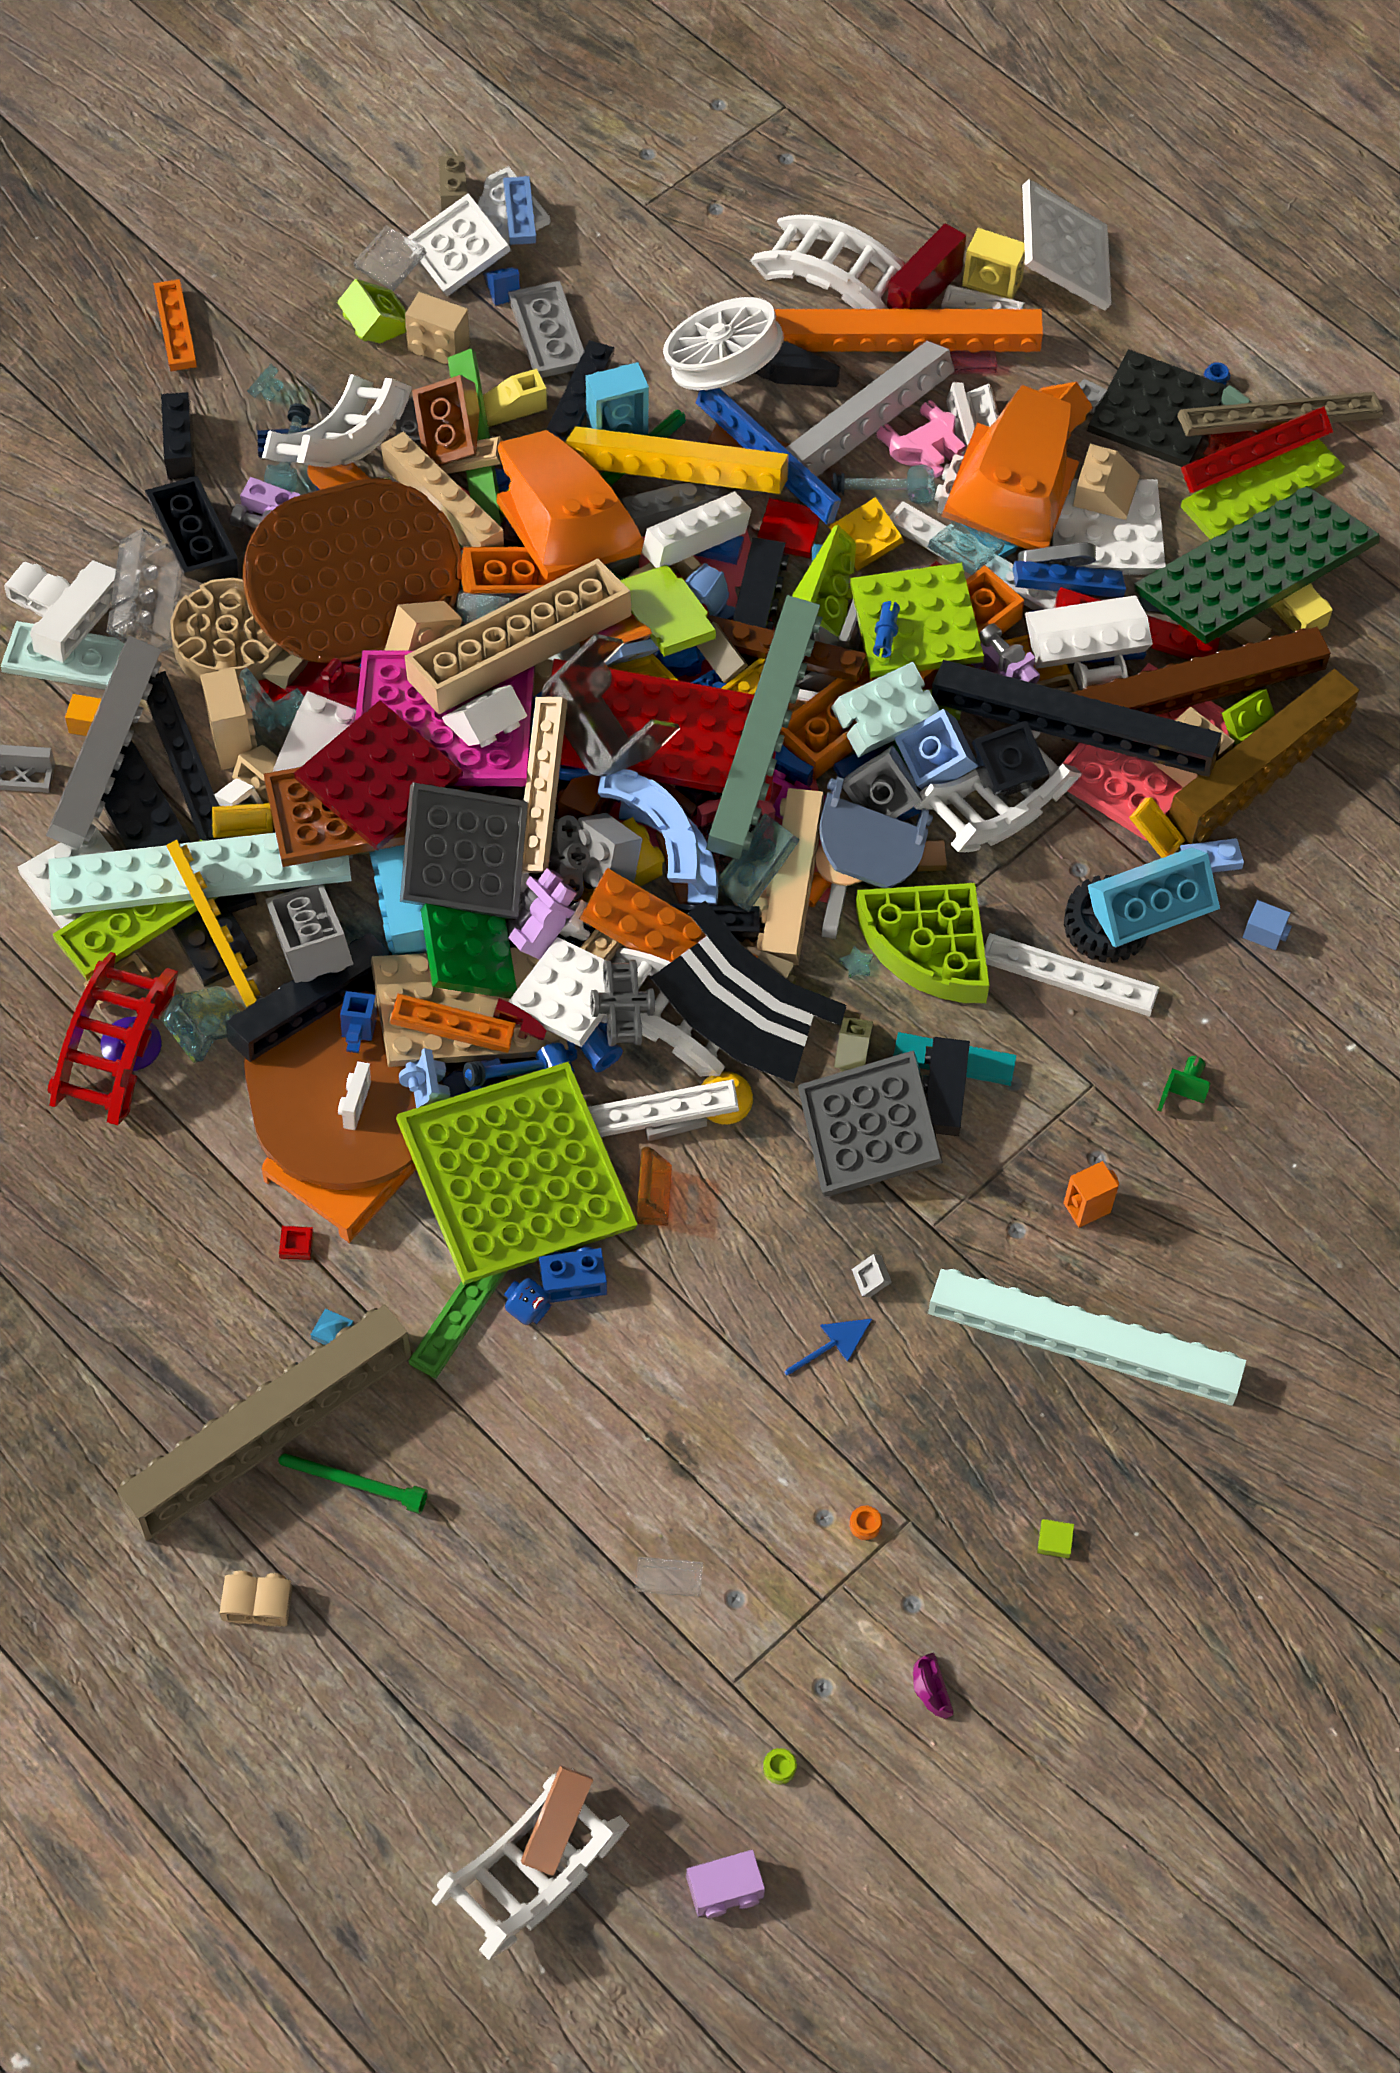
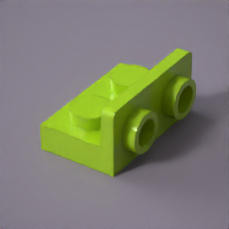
M1260 689L1222 712V716L1229 737L1235 741L1234 744H1239L1274 717L1275 713L1267 689Z

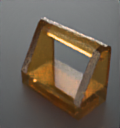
M643 1147L641 1149L637 1224L668 1226L672 1165L651 1147Z

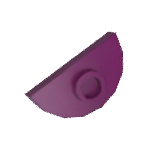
M935 1653L926 1654L914 1664V1691L928 1710L937 1717L947 1719L954 1715L942 1674Z

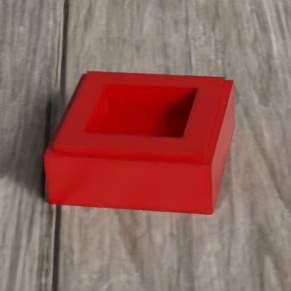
M282 1226L279 1258L311 1260L313 1227Z

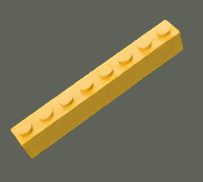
M576 426L566 440V444L574 449L593 468L596 467L597 470L775 494L781 493L788 480V454Z

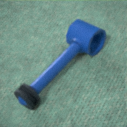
M552 1043L542 1047L536 1053L537 1060L485 1067L480 1061L467 1062L464 1065L463 1076L467 1086L473 1087L483 1085L485 1079L532 1073L568 1061L573 1073L575 1071L562 1043Z

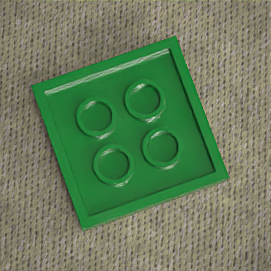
M426 903L420 911L432 987L511 999L517 991L505 918Z

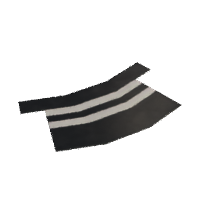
M704 901L688 912V914L705 933L706 937L650 978L690 1027L740 1063L794 1084L813 1016L841 1026L847 1005L788 981L745 949L709 904Z

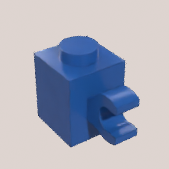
M346 991L340 1020L342 1037L346 1038V1042H348L347 1052L359 1053L361 1040L372 1041L377 1021L376 995Z

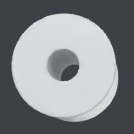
M1121 654L1115 656L1114 665L1088 670L1081 662L1074 663V680L1079 690H1083L1090 685L1109 683L1116 678L1128 677L1127 667Z

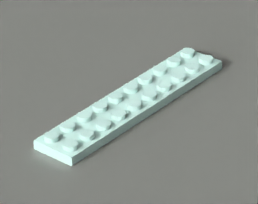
M276 833L180 844L181 847L187 845L194 859L189 864L194 873L200 871L207 885V888L203 889L206 898L351 881L349 855L282 867ZM166 845L48 859L51 911L53 916L193 900Z

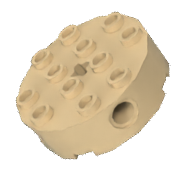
M242 579L210 580L199 585V590L192 592L189 596L185 595L177 603L170 620L171 637L176 660L187 676L202 685L201 674L235 668L237 679L243 678L245 688L246 685L252 682L266 679L262 677V673L283 649L266 635L255 620L246 599Z

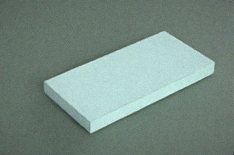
M16 621L0 666L3 673L106 689L126 639L88 633L62 663L35 652L30 636L34 624Z

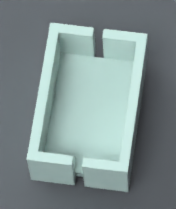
M914 662L839 696L832 705L831 709L843 730L848 728L855 719L857 721L846 736L858 758L894 741V738L940 711L929 690H922L925 682Z

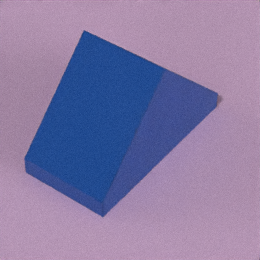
M505 267L483 273L495 306L510 302L508 292L520 289L519 271L516 268Z

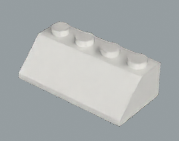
M1136 595L1025 613L1032 654L1036 657L1034 662L1035 669L1114 657L1118 654L1126 655L1145 652L1153 645L1148 617Z

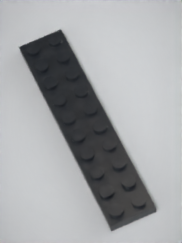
M131 739L128 747L122 746L120 753L124 754V758L118 771L113 769L111 777L115 778L109 794L103 793L101 798L102 801L106 802L103 809L126 850L165 846L175 840L180 844L191 843ZM219 896L214 900L221 913L216 918L221 927L227 925L234 939L233 942L229 943L234 954L240 952L247 967L257 963V955L231 910L228 911L223 897ZM199 911L194 912L171 927L204 987L230 975Z

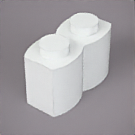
M23 562L4 585L6 595L11 601L21 607L31 609L41 617L47 613L50 605L55 604L61 597L64 589L70 586L65 578L47 574L42 566Z

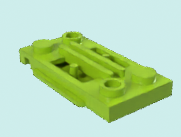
M668 564L620 580L630 590L632 614L637 621L650 628L652 632L650 638L664 657L716 639V630L707 619V611L682 578H677Z

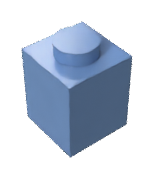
M1257 900L1246 925L1243 938L1276 951L1280 940L1286 942L1292 925L1287 924L1290 912Z

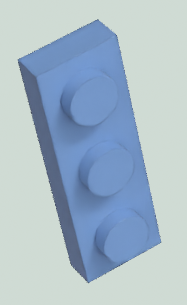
M529 176L503 178L510 245L536 243Z

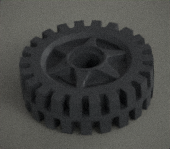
M1100 875L1093 877L1092 882L1089 879L1083 881L1082 886L1078 885L1074 892L1071 893L1065 909L1064 927L1066 936L1070 937L1071 945L1073 947L1078 945L1077 951L1081 954L1087 951V958L1094 960L1096 955L1100 956L1099 962H1106L1107 957H1110L1111 963L1118 962L1119 957L1124 961L1129 959L1131 954L1135 956L1139 953L1140 948L1145 946L1149 935L1114 947L1094 914L1087 886L1101 881ZM1105 875L1104 879L1112 877V875Z

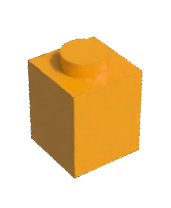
M72 694L65 715L69 733L87 736L101 698Z

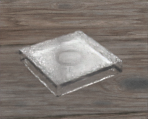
M386 225L353 262L355 269L395 291L427 254L425 247Z

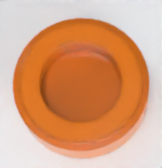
M871 1506L856 1508L852 1512L849 1522L852 1534L861 1540L875 1538L880 1533L882 1527V1516L879 1511Z

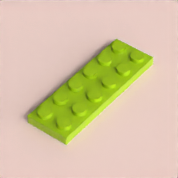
M1317 439L1198 491L1182 500L1181 508L1209 539H1212L1232 529L1235 525L1250 519L1256 513L1271 507L1277 501L1292 495L1300 488L1309 486L1314 490L1343 474L1345 466L1320 439Z
M218 897L207 898V900L212 899V898L215 900V899L218 898ZM193 900L86 912L52 935L55 942L86 981H88L94 974L97 962L99 960L103 961L110 952L116 953V963L198 911Z

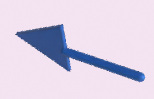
M872 1319L820 1325L831 1341L786 1369L785 1375L792 1374L834 1346H836L848 1362Z

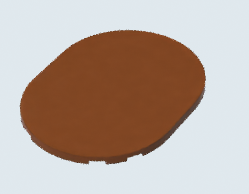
M362 479L293 497L266 515L252 534L246 549L243 564L244 590L255 620L266 635L279 647L298 658L310 662L329 664L333 658H337L341 663L361 659L363 651H385L398 605L445 601L453 609L457 600L460 580H462V554L456 533L443 511L439 510L428 499V496L411 486H406L390 479Z
M361 991V992H360V993H365V994H373V995H376V994H374V993L367 992V991ZM341 1004L255 1060L249 1062L245 1058L246 1084L257 1139L267 1157L280 1166L284 1173L300 1182L307 1181L318 1184L324 1189H362L391 1180L400 1175V1171L407 1168L410 1164H414L396 1120L397 1114L416 1108L414 1092H411L409 1087L402 1086L399 1081V1073L406 1066L388 1067L378 1004L377 1021L372 1041L361 1040L359 1053L346 1051L348 1042H346V1038L342 1037L340 1013L343 1005ZM357 1062L369 1063L371 1084L356 1130L343 1128L342 1115H338V1107L341 1097H346L348 1093L346 1090L349 1073H354Z

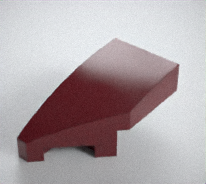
M498 999L494 1010V1018L516 1023L515 1026L520 1027L518 1034L520 1039H526L529 1035L538 1040H544L547 1031L535 1018L516 1005L503 999Z

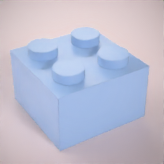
M945 709L940 710L894 738L917 787L922 790L930 784H943L954 781L979 766L956 718Z

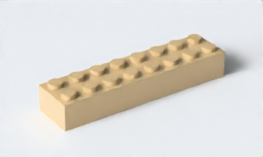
M596 559L405 655L407 680L438 714H441L632 616L630 590L599 559Z

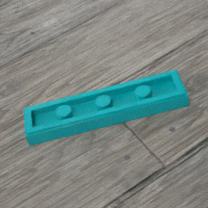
M898 1032L893 1056L914 1050L919 1068L929 1070L930 1065L924 1064L926 1046L932 1047L933 1039ZM969 1046L966 1077L1011 1086L1017 1055Z

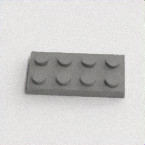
M560 281L508 292L509 301L532 369H537L541 378L574 371L584 349Z

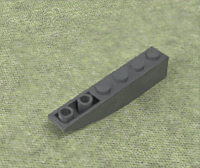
M684 482L621 498L620 501L635 522L641 536L645 537L647 528L732 492H736L743 501H747L762 492Z

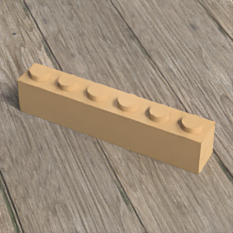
M404 432L381 444L383 468L399 483L411 486L428 496V499L446 515L456 533L458 542L463 547H504L503 529Z
M788 788L787 798H782L780 805V816H783L782 825H777L775 840L779 843L778 852L772 853L771 869L775 870L773 879H768L766 895L770 896L769 905L763 907L762 923H765L764 933H759L757 950H762L790 961L794 965H799L816 863V852L820 839V819L825 800L822 791Z

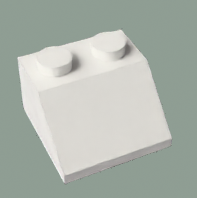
M512 685L487 691L445 715L442 719L468 746L480 744L481 747H485L497 740L495 735L499 732L504 731L506 734L520 727L519 721L527 717V714Z

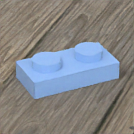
M1237 838L1180 845L1179 852L1192 847L1208 853L1212 873L1242 869L1244 864Z

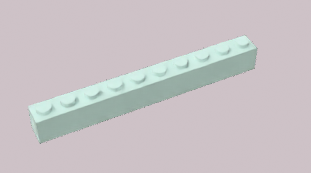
M940 1269L928 1314L1231 1406H1233L1238 1394L1246 1360L1239 1358L1238 1355L1232 1352L1221 1353L1208 1349L1202 1343L1184 1342L1168 1333H1154L1138 1324H1124L1108 1315L1098 1316L1088 1313L1078 1306L1068 1307L1058 1304L1048 1297H1034L1025 1294L1023 1290L1018 1288H1005L995 1285L994 1282L988 1279H975L965 1276L964 1273L955 1269Z

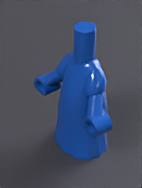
M601 1022L583 1046L580 1047L595 1072H602L618 1061L623 1052L622 1048L618 1045L609 1046L607 1023ZM567 1040L568 1050L566 1052L572 1062L577 1059V1050L575 1049V1044Z

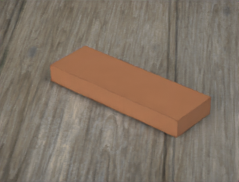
M560 1765L521 1858L522 1865L554 1876L593 1782L591 1776Z

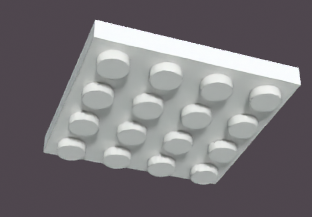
M1029 179L1023 184L1025 266L1066 288L1071 293L1082 297L1090 304H1094L1103 310L1111 306L1107 224Z
M1073 479L1051 538L1052 547L1082 542L1094 544L1096 546V561L1092 564L1075 567L1112 569L1122 571L1123 575H1149L1160 568L1166 567L1157 480L1139 479L1127 519L1124 520L1074 507L1073 502L1079 479Z

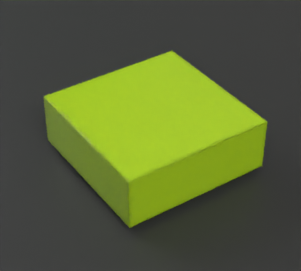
M1042 1519L1037 1553L1070 1558L1074 1524Z

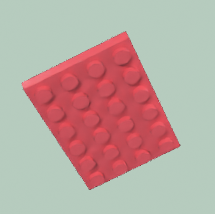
M1148 663L1142 671H1153L1158 668ZM1212 701L1156 715L1176 720L1187 709L1192 707L1229 736L1222 716V712L1226 710ZM1079 743L1062 763L1075 766L1082 773L1078 780L1067 790L1069 793L1145 841L1147 839L1129 817L1143 800L1152 797L1165 815L1168 816L1173 796L1183 788L1150 761Z

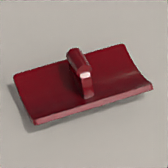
M333 658L329 664L309 661L301 675L292 684L288 685L285 691L305 696L307 691L347 707L356 708L361 667L341 663L337 658Z

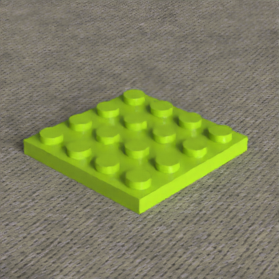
M962 563L850 578L865 653H867L870 678L884 676L911 662H914L918 671L939 669L943 660L962 665L983 662V650ZM886 601H892L890 611L893 609L894 602L900 606L896 622L898 632L893 638L891 655L882 658L883 647L880 649L879 657L873 653L877 635L875 633V626L880 620L882 604Z

